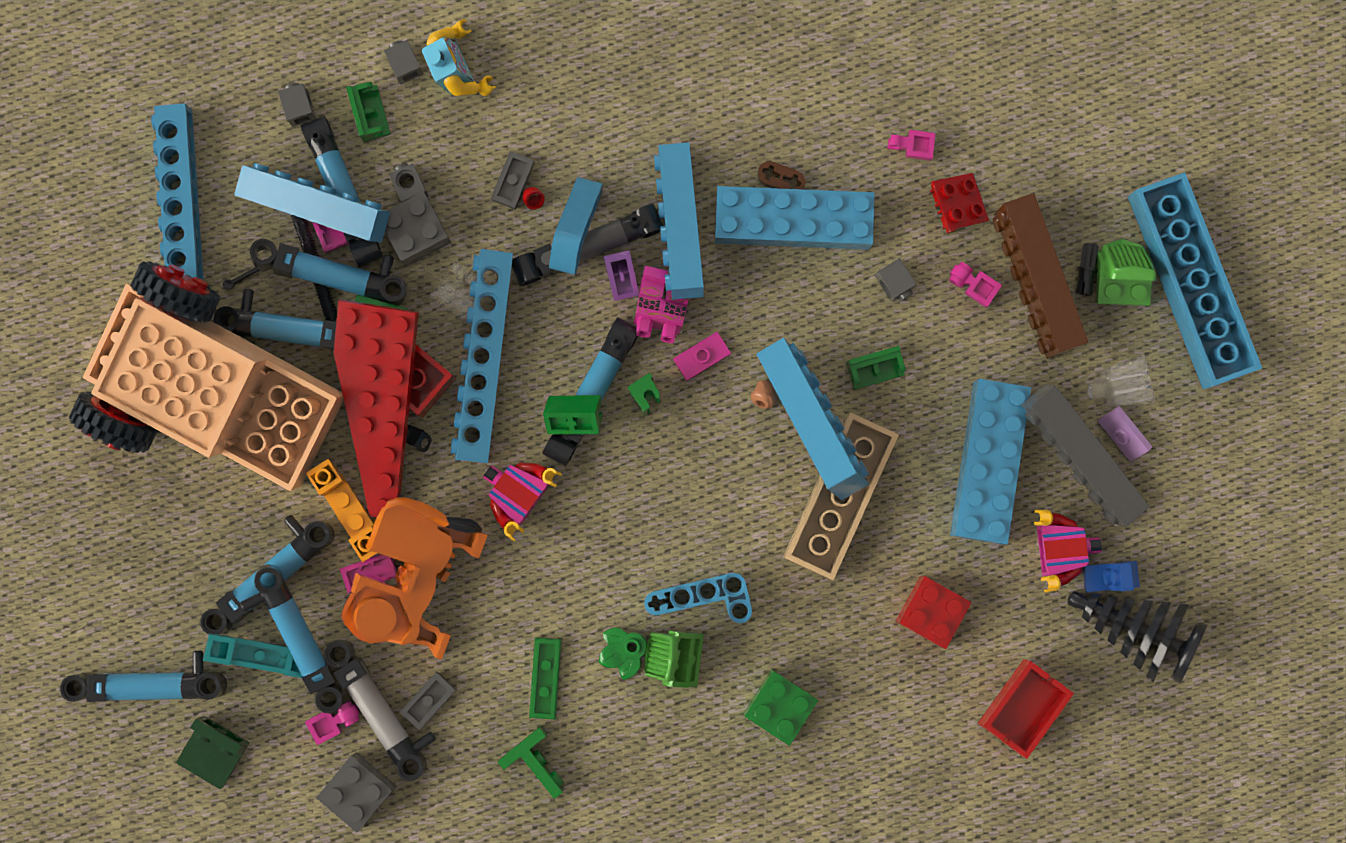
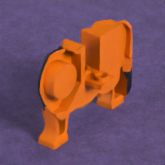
M406 497L389 500L386 506L382 507L375 520L366 548L370 551L405 562L404 566H400L395 576L396 586L358 573L355 574L351 592L341 613L345 626L361 641L370 644L391 642L401 645L408 643L425 645L429 647L431 654L435 658L442 660L451 635L440 631L438 627L429 624L422 618V614L430 604L435 592L436 574L444 568H451L452 565L448 561L450 558H455V554L452 552L453 548H462L470 556L479 559L487 534L481 533V526L472 519L447 517L439 510L423 502Z

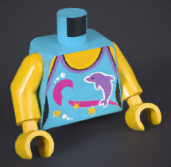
M461 19L452 27H446L431 33L427 40V46L422 49V53L437 84L455 96L477 94V92L483 96H488L496 88V86L489 85L493 80L489 75L485 76L479 83L473 80L457 41L454 39H462L472 31L471 29L468 31L463 29L462 25L467 22L466 19Z

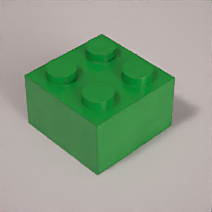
M771 669L743 715L790 746L819 700Z

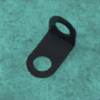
M408 424L406 443L416 447L421 452H426L432 442L430 435L424 430ZM427 438L428 444L425 448H422L421 442Z

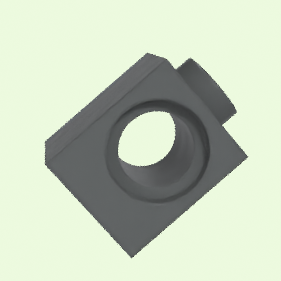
M408 40L395 41L384 50L400 85L423 75Z
M292 83L286 85L283 90L278 91L286 119L292 127L317 119L309 91L304 84Z
M413 163L398 165L394 168V172L389 174L402 202L423 191L429 197ZM405 179H414V184L412 187H402V183Z
M900 258L875 274L876 279L891 302L897 298L901 302L913 294L911 289L916 286V282Z

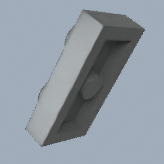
M510 151L491 200L516 210L535 164L534 160Z
M436 672L400 713L420 730L457 689L439 672Z

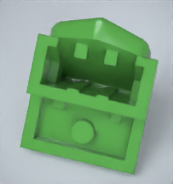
M1124 239L1104 244L1102 251H1098L1095 268L1098 269V272L1095 273V277H1097L1095 303L1150 306L1152 281H1156V271L1149 253L1142 245Z
M669 631V634L662 632L650 633L645 653V675L661 680L663 685L669 687H697L704 634Z

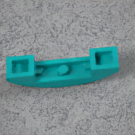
M208 635L203 661L224 665H237L302 678L286 646L225 635Z

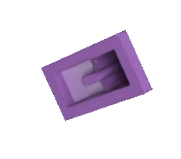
M630 251L604 256L614 301L638 296L639 291Z

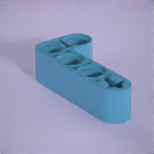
M577 177L554 234L549 262L550 269L572 275L576 274L582 245L597 209L603 183Z
M728 573L656 590L649 593L644 600L646 611L652 615L666 614L725 600L727 613L734 622L744 623L749 620L752 614L746 582L737 573ZM731 577H736L741 582V587L737 592H729L726 588V582ZM705 583H710L715 588V594L711 598H703L700 594V588ZM680 589L686 590L690 595L689 601L686 604L680 605L674 599L675 593ZM670 592L673 608H668V603L661 604L660 610L655 611L654 607H649L648 602L652 601V596L657 595L658 599H665L667 597L664 593ZM737 603H742L747 608V613L742 618L733 616L732 609Z

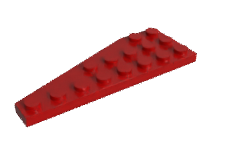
M339 300L334 357L369 516L377 517L382 507H385L389 500L400 498L419 312Z

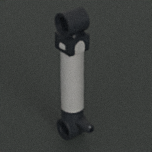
M346 640L330 643L324 651L325 661L329 666L340 668L333 674L342 688L348 690L396 765L398 775L405 781L418 779L427 768V761L419 751L436 741L433 732H429L413 743L369 675L370 671L362 658L354 659V646ZM338 646L342 647L346 652L343 661L335 658L334 651ZM412 759L417 762L418 771L416 773H411L407 770V760Z

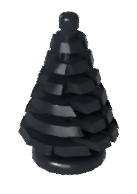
M1076 591L1069 595L1068 605L1083 610L1082 618L1085 621L1089 622L1092 616L1098 618L1094 628L1097 632L1102 634L1107 623L1113 625L1107 640L1113 646H1115L1123 630L1128 632L1120 651L1126 658H1128L1137 638L1143 639L1133 663L1139 670L1142 668L1153 644L1159 646L1146 675L1152 682L1155 680L1167 653L1175 654L1179 660L1172 678L1181 684L1208 626L1198 622L1194 626L1188 640H1181L1175 637L1188 609V604H1180L1164 633L1160 631V628L1170 608V602H1162L1149 626L1144 623L1153 601L1144 600L1135 618H1131L1129 615L1136 599L1126 598L1118 612L1114 610L1118 601L1117 596H1109L1105 605L1099 603L1101 594L1093 593L1089 599Z

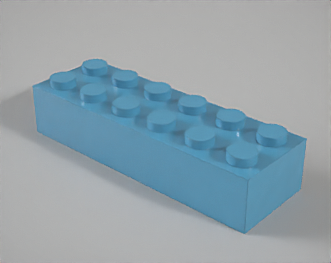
M717 186L714 244L869 250L873 245L874 192Z
M783 337L758 352L756 355L827 489L843 500L868 486L869 482L866 476L869 475V472L864 463L859 461L854 454L857 450L851 439L847 438L842 432L845 428L839 417L835 416L830 408L833 406L827 395L823 394L819 386L821 383L815 373L811 372L807 364H809V361L803 351H799L794 342L790 344Z
M977 379L973 382L950 536L1000 545L1008 544L1027 420L1025 416L1026 410L1022 407V404L1030 398L1031 387L985 379Z

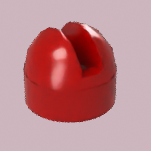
M529 187L523 192V202L529 209L536 210L544 204L545 196L538 188Z

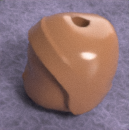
M761 380L757 382L750 398L758 407L770 409L776 404L779 396L771 381Z

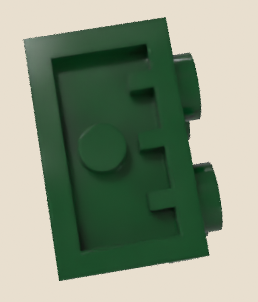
M202 716L196 718L190 729L194 730L176 763L218 789H222L250 742L208 717Z

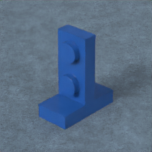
M1137 561L1087 565L1083 567L1085 592L1107 590L1131 591L1134 588L1140 587Z

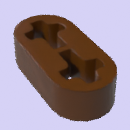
M772 161L764 162L758 169V180L764 186L791 189L789 188L790 183L782 179L792 180L793 177L798 178L797 183L801 185L800 187L795 186L794 189H804L805 177L797 170ZM772 168L774 169L773 174L779 176L780 179L771 177L770 180H767L762 171Z

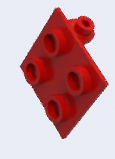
M973 173L931 182L932 189L930 193H932L934 201L937 203L935 208L940 207L941 209L937 214L943 215L940 217L943 224L942 229H946L947 234L957 231L958 228L989 221Z

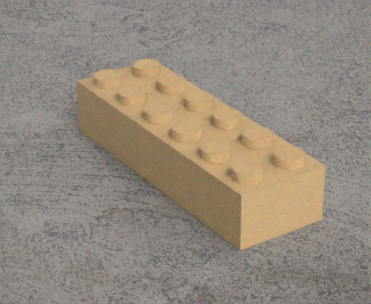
M851 412L846 416L843 423L845 429L842 432L847 438L851 439L857 450L854 454L866 466L869 475L866 476L869 485L841 500L827 489L822 477L819 476L783 555V559L829 580H834L899 436V434Z

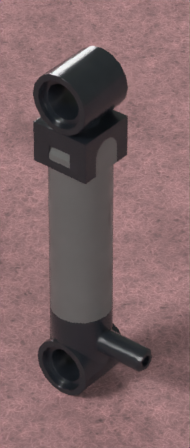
M651 204L641 207L632 212L631 215L588 231L582 245L579 262L637 239H645L660 233V226H663L655 205ZM550 244L512 259L511 267L520 287L561 272L549 268L552 248Z

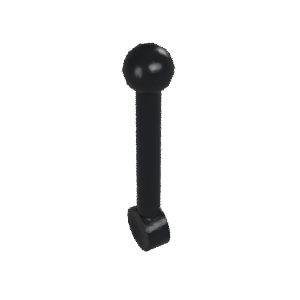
M254 267L233 280L226 279L223 282V287L231 290L234 284L260 270Z

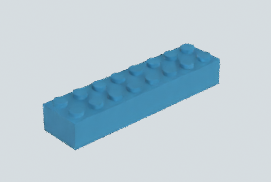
M1184 172L1135 190L1128 196V200L1202 389L1210 388L1262 369L1186 173Z

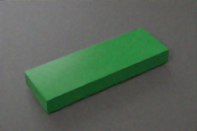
M535 637L529 718L556 720L562 639Z

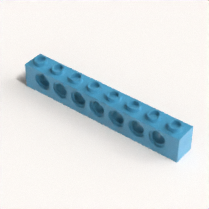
M185 103L154 106L155 115H152L151 122L153 129L156 131L153 149L158 158V165L155 166V176L157 181H159L160 191L156 193L159 207H161L158 226L163 234V242L160 243V253L164 258L165 266L168 267L170 264L177 266V259L185 255L186 262L180 266L185 271L184 274L190 275L192 278L197 277L204 280L192 109ZM177 129L176 136L168 139L169 132ZM179 154L178 161L170 164L171 157ZM180 179V186L172 190V183ZM182 204L181 213L174 215V208ZM184 230L183 238L175 241L176 233Z
M481 249L479 255H474L472 270L477 271L476 281H471L469 296L474 297L473 307H468L466 323H471L470 333H465L463 349L468 350L466 360H461L460 375H464L463 386H458L457 401L461 402L460 412H455L454 427L458 428L457 438H452L450 452L455 454V460L488 463L513 253ZM487 271L494 272L497 276L496 284L488 285L483 279L484 273ZM483 297H489L493 300L494 308L492 311H485L481 308L480 301ZM480 323H486L490 326L491 334L489 337L484 338L478 334L477 327ZM477 349H483L488 354V359L484 364L477 363L474 359V353ZM474 375H480L485 380V385L481 390H476L471 386V379ZM472 401H477L481 404L482 411L478 416H472L468 412V405ZM469 427L476 428L479 433L478 439L475 442L470 443L465 439L464 434Z

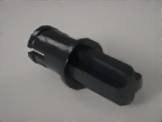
M1085 243L1083 245L1080 267H1077L1079 275L1075 294L1092 296L1094 275L1098 272V269H1095L1099 248L1097 244Z

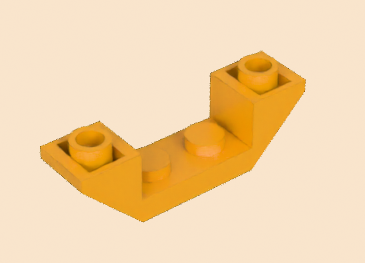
M326 459L306 472L319 495L326 498L351 538L348 541L362 563L376 555V552L366 548L374 522L348 481L331 460Z

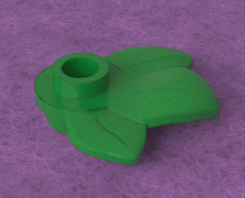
M618 627L606 630L602 635L608 645L600 652L598 661L607 668L618 667L621 678L623 680L629 679L641 667L640 657L647 650L646 639L637 632L627 633ZM629 643H636L637 650L630 649Z

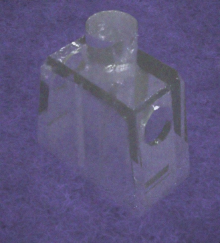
M1145 354L1100 371L1101 382L1088 384L1090 398L1104 397L1106 407H1140L1156 403Z

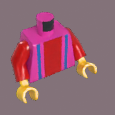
M523 462L515 466L509 465L504 473L493 465L485 472L483 478L494 485L489 493V496L492 498L490 500L491 510L496 522L504 529L505 535L512 541H516L513 537V533L516 530L524 533V529L519 525H522L549 485L557 486V484L552 482V479L555 475L562 476V473L538 463Z
M1035 510V513L1040 514V521L1034 522V525H1037L1042 576H1045L1041 578V581L1046 580L1049 586L1048 589L1044 590L1045 593L1057 591L1061 586L1070 583L1079 576L1084 566L1089 565L1088 554L1101 553V540L1099 537L1086 538L1084 528L1078 527L1076 521L1060 513H1053L1049 510Z

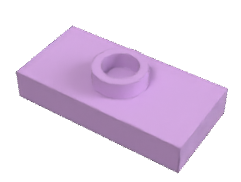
M1120 406L1098 420V423L1130 462L1152 448V445Z

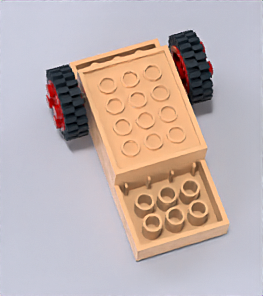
M142 261L132 282L125 285L84 373L83 378L95 384L92 392L86 391V393L81 392L69 415L70 422L75 424L74 427L77 429H82L81 432L85 435L90 436L94 440H102V443L111 449L120 450L122 447L124 451L130 452L132 450L135 453L148 451L159 430L208 458L223 454L289 491L301 487L307 476L306 472L310 470L344 401L342 392L210 321L221 298L220 295L216 294L215 290L210 289L211 287L208 286L206 281L197 277L192 278V276L187 274L185 275V271L182 268L172 264L168 267L162 266L159 263Z

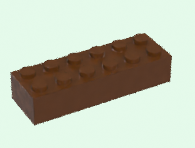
M1032 193L1004 203L994 213L993 225L997 233L1001 232L1004 242L1001 243L1002 250L1005 256H1009L1013 266L1010 267L1013 279L1019 281L1021 287L1019 296L1022 304L1028 306L1031 314L1028 315V321L1032 330L1036 329L1039 337L1037 346L1042 355L1045 354L1046 359L1089 343L1035 194Z

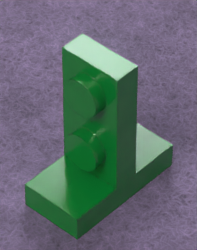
M541 725L497 762L505 770L521 757L553 799L563 793L564 788L561 785L564 784V781L555 770L552 773L545 765L548 761L539 749L536 751L532 749L533 746L548 734Z

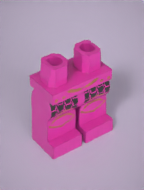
M645 266L634 319L636 335L650 338L652 328L662 330L661 341L673 344L683 326L689 298L672 300L671 291H666L665 298L663 299L665 275L668 274V271Z

